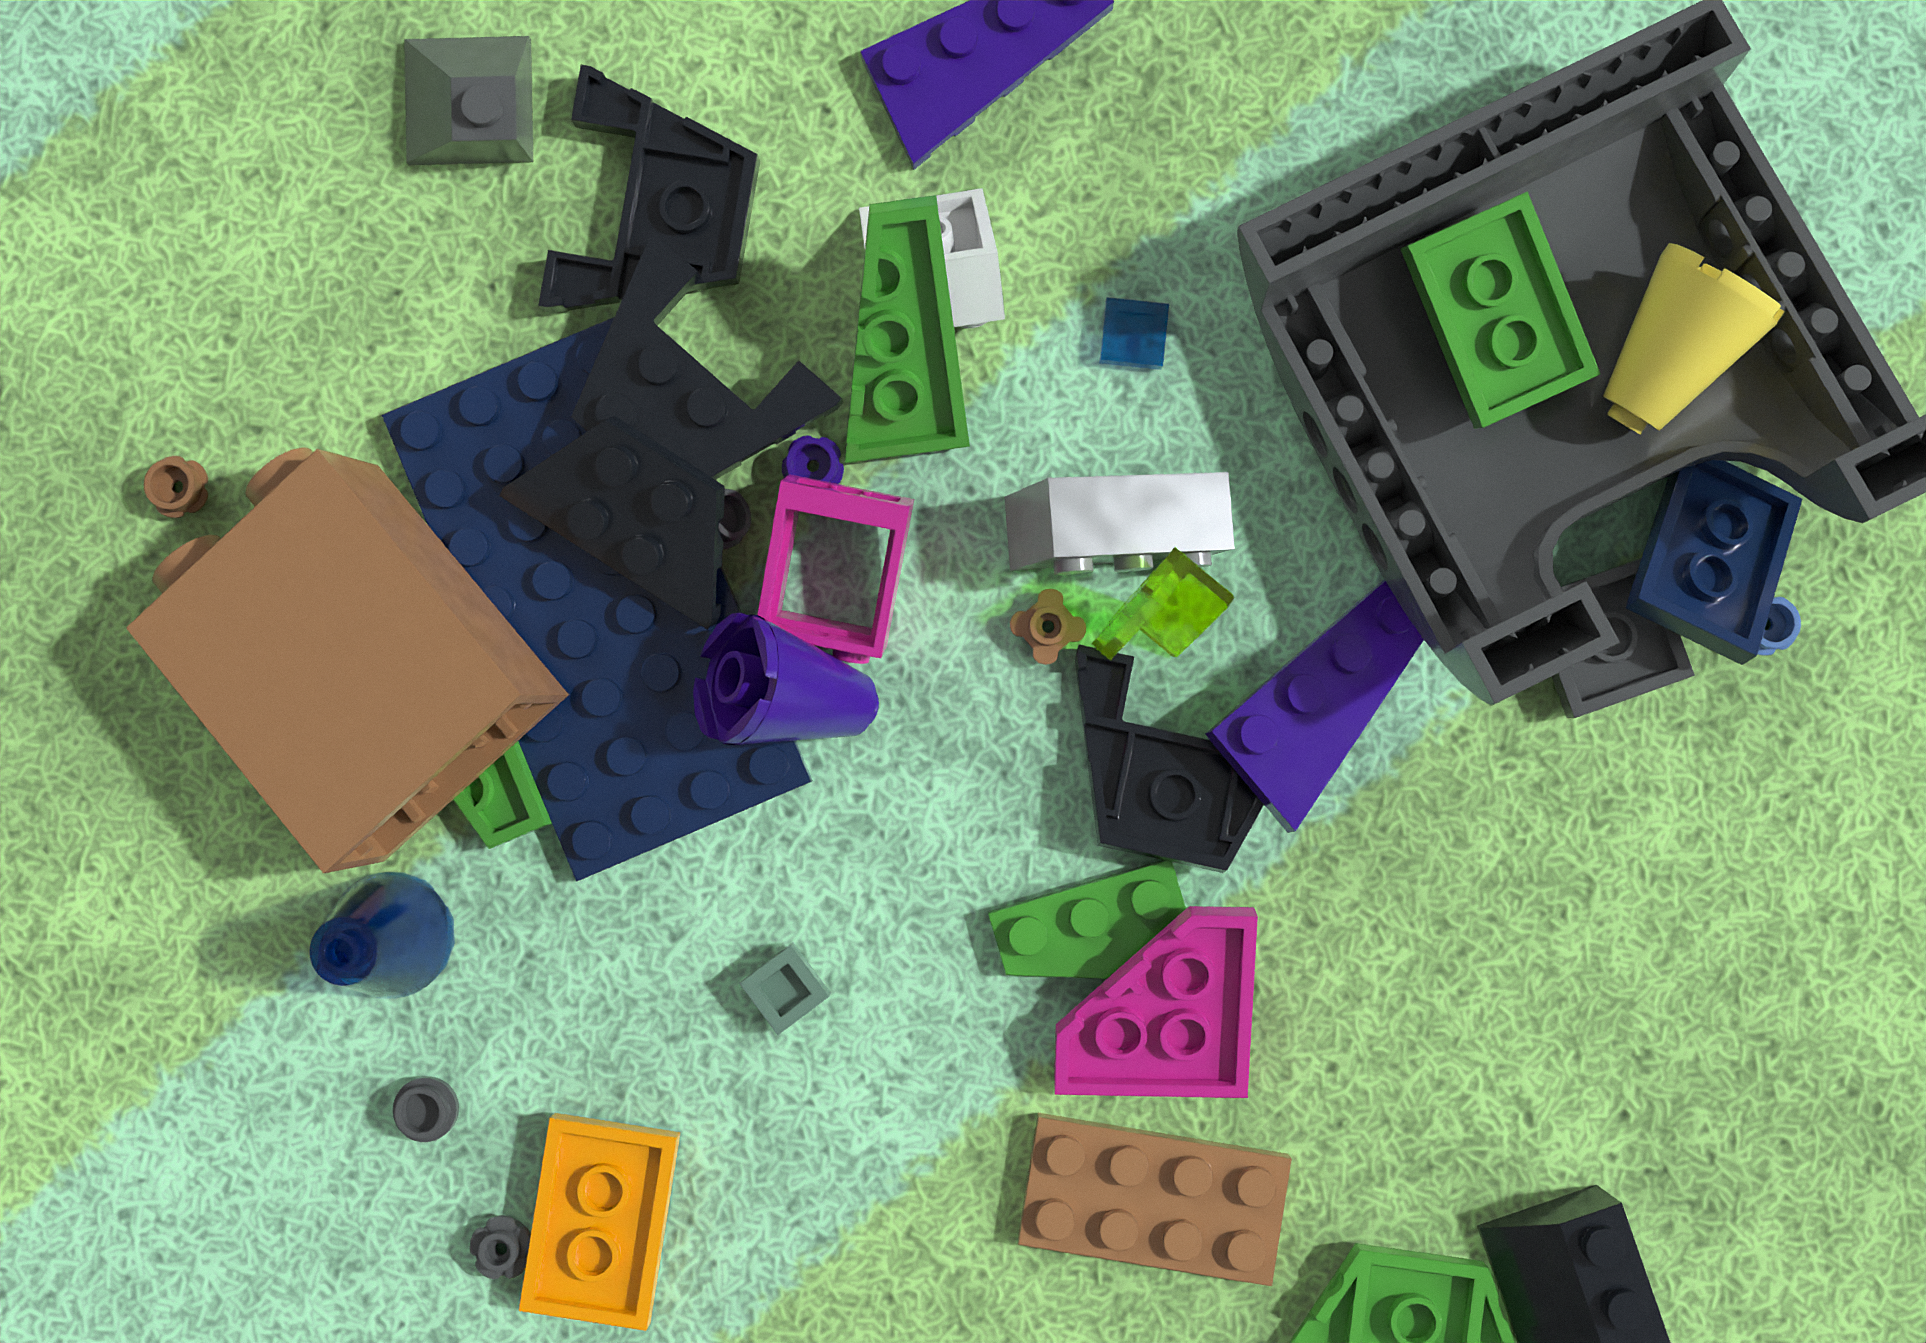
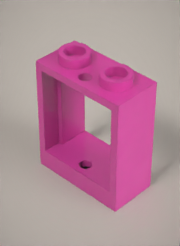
M791 474L782 479L779 486L757 615L812 645L833 649L832 656L841 661L866 664L869 663L870 657L881 659L888 643L914 499ZM799 511L890 529L872 628L782 610Z

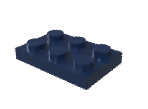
M1711 460L1689 466L1668 476L1625 608L1740 665H1744L1758 654L1803 499L1723 460Z

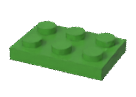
M1528 191L1401 248L1405 262L1474 429L1491 425L1601 374Z

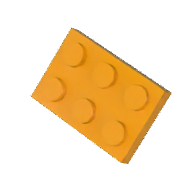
M554 1113L549 1118L519 1311L644 1331L648 1329L651 1323L681 1132Z

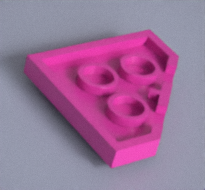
M1187 907L1063 1017L1055 1027V1095L1248 1098L1258 922L1255 908Z

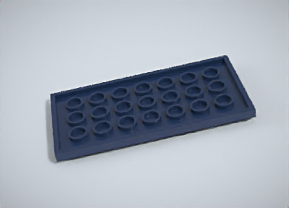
M614 317L382 415L427 525L569 694L518 742L576 882L813 781L796 741L726 745L717 739L708 738L701 732L694 711L693 688L695 677L706 680L710 659L700 657L702 650L717 624L730 614L742 613L722 566L717 569L716 603L721 604V615L716 624L707 630L499 496L505 486L587 432L571 416Z

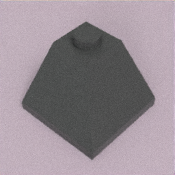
M529 36L404 39L406 163L408 165L534 162L531 38Z

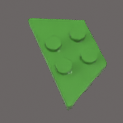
M1355 1243L1289 1343H1515L1508 1321L1502 1315L1498 1303L1499 1295L1490 1269L1483 1261Z

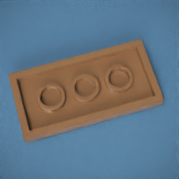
M1038 1113L1018 1233V1245L1272 1286L1292 1158L1287 1153Z

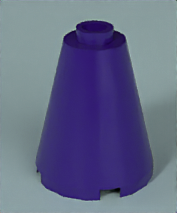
M742 613L730 614L717 624L702 650L700 657L709 658L710 662L706 680L695 677L693 688L695 716L701 732L708 738L717 739L723 744L741 745L852 737L863 733L877 715L879 698L876 693L875 684L868 675L761 616Z

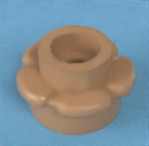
M169 456L153 464L147 471L144 479L145 494L150 502L156 506L159 513L171 518H181L186 512L196 513L205 505L208 499V491L205 489V484L208 483V475L203 466L194 460L187 462L181 456ZM181 481L184 486L183 490L176 493L174 491V484Z

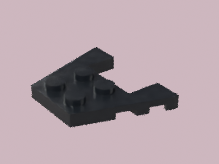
M581 64L571 117L575 127L635 138L615 256L613 260H606L548 250L538 306L544 312L556 313L621 303L646 243L654 233L700 274L701 278L688 292L739 284L760 166L758 154L688 117L684 119L654 103L652 98L633 88L629 90L606 78L603 72L591 66Z
M654 233L646 243L571 416L586 431H589L602 421L617 416L716 480L741 466V462L772 444L777 445L793 436L798 429L821 416L826 417L838 410L843 404L842 398L799 360L755 409H751L658 327L661 321L696 284L701 276L694 267Z
M1079 644L1075 655V666L1098 846L1220 873L1226 872L1264 804L1210 740L1123 721L1122 717L1135 656Z

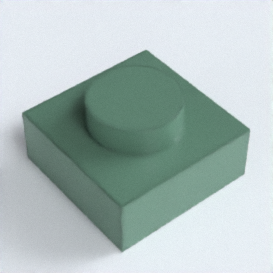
M791 943L740 982L741 987L777 1035L822 1003L831 994L794 943Z

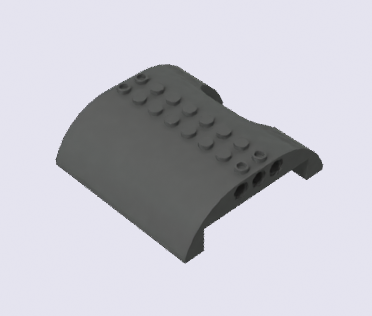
M1702 0L1238 226L1237 237L1240 256L1260 328L1281 382L1313 448L1379 571L1410 621L1431 650L1456 679L1476 697L1490 706L1620 643L1587 581L1565 592L1562 590L1553 573V549L1561 533L1573 523L1689 466L1711 460L1741 461L1768 471L1820 508L1844 519L1859 523H1865L1926 493V414L1921 417L1918 416L1724 87V83L1751 48L1722 0ZM1528 191L1601 374L1491 425L1474 429L1405 262L1401 248ZM1669 243H1673L1705 257L1699 267L1703 264H1708L1720 271H1723L1724 268L1731 271L1781 305L1780 309L1785 312L1778 323L1660 431L1647 425L1640 435L1607 415L1614 403L1603 397L1660 255Z

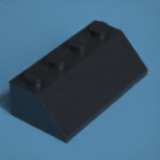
M1598 1185L1477 1225L1517 1343H1671L1623 1204Z

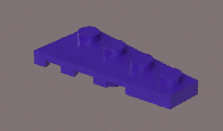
M969 0L861 50V59L913 169L915 170L930 158L931 153L953 135L956 137L971 125L979 114L1000 97L1007 96L1022 84L1024 78L1046 60L1053 59L1113 10L1114 0Z
M1384 579L1213 726L1205 735L1287 833L1295 832L1424 639L1410 621Z

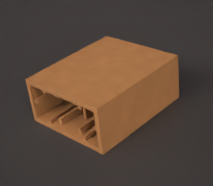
M296 448L272 459L252 477L246 487L245 494L254 505V508L222 538L218 535H205L193 539L177 548L159 564L153 574L152 581L162 594L132 621L126 629L324 874L387 860L569 694L378 465L316 449L313 452L309 448Z

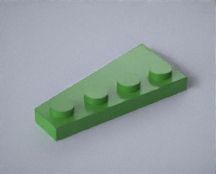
M933 195L869 204L845 445V463L970 447L937 197Z

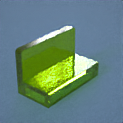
M1174 547L1123 603L1091 644L1111 660L1141 630L1172 657H1178L1230 606L1234 596L1179 549Z

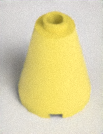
M1669 243L1660 255L1603 397L1614 403L1607 415L1640 435L1647 425L1660 431L1778 323L1785 312L1780 309L1781 305L1731 271L1725 268L1723 271H1720L1708 264H1703L1699 267L1705 257L1673 243Z

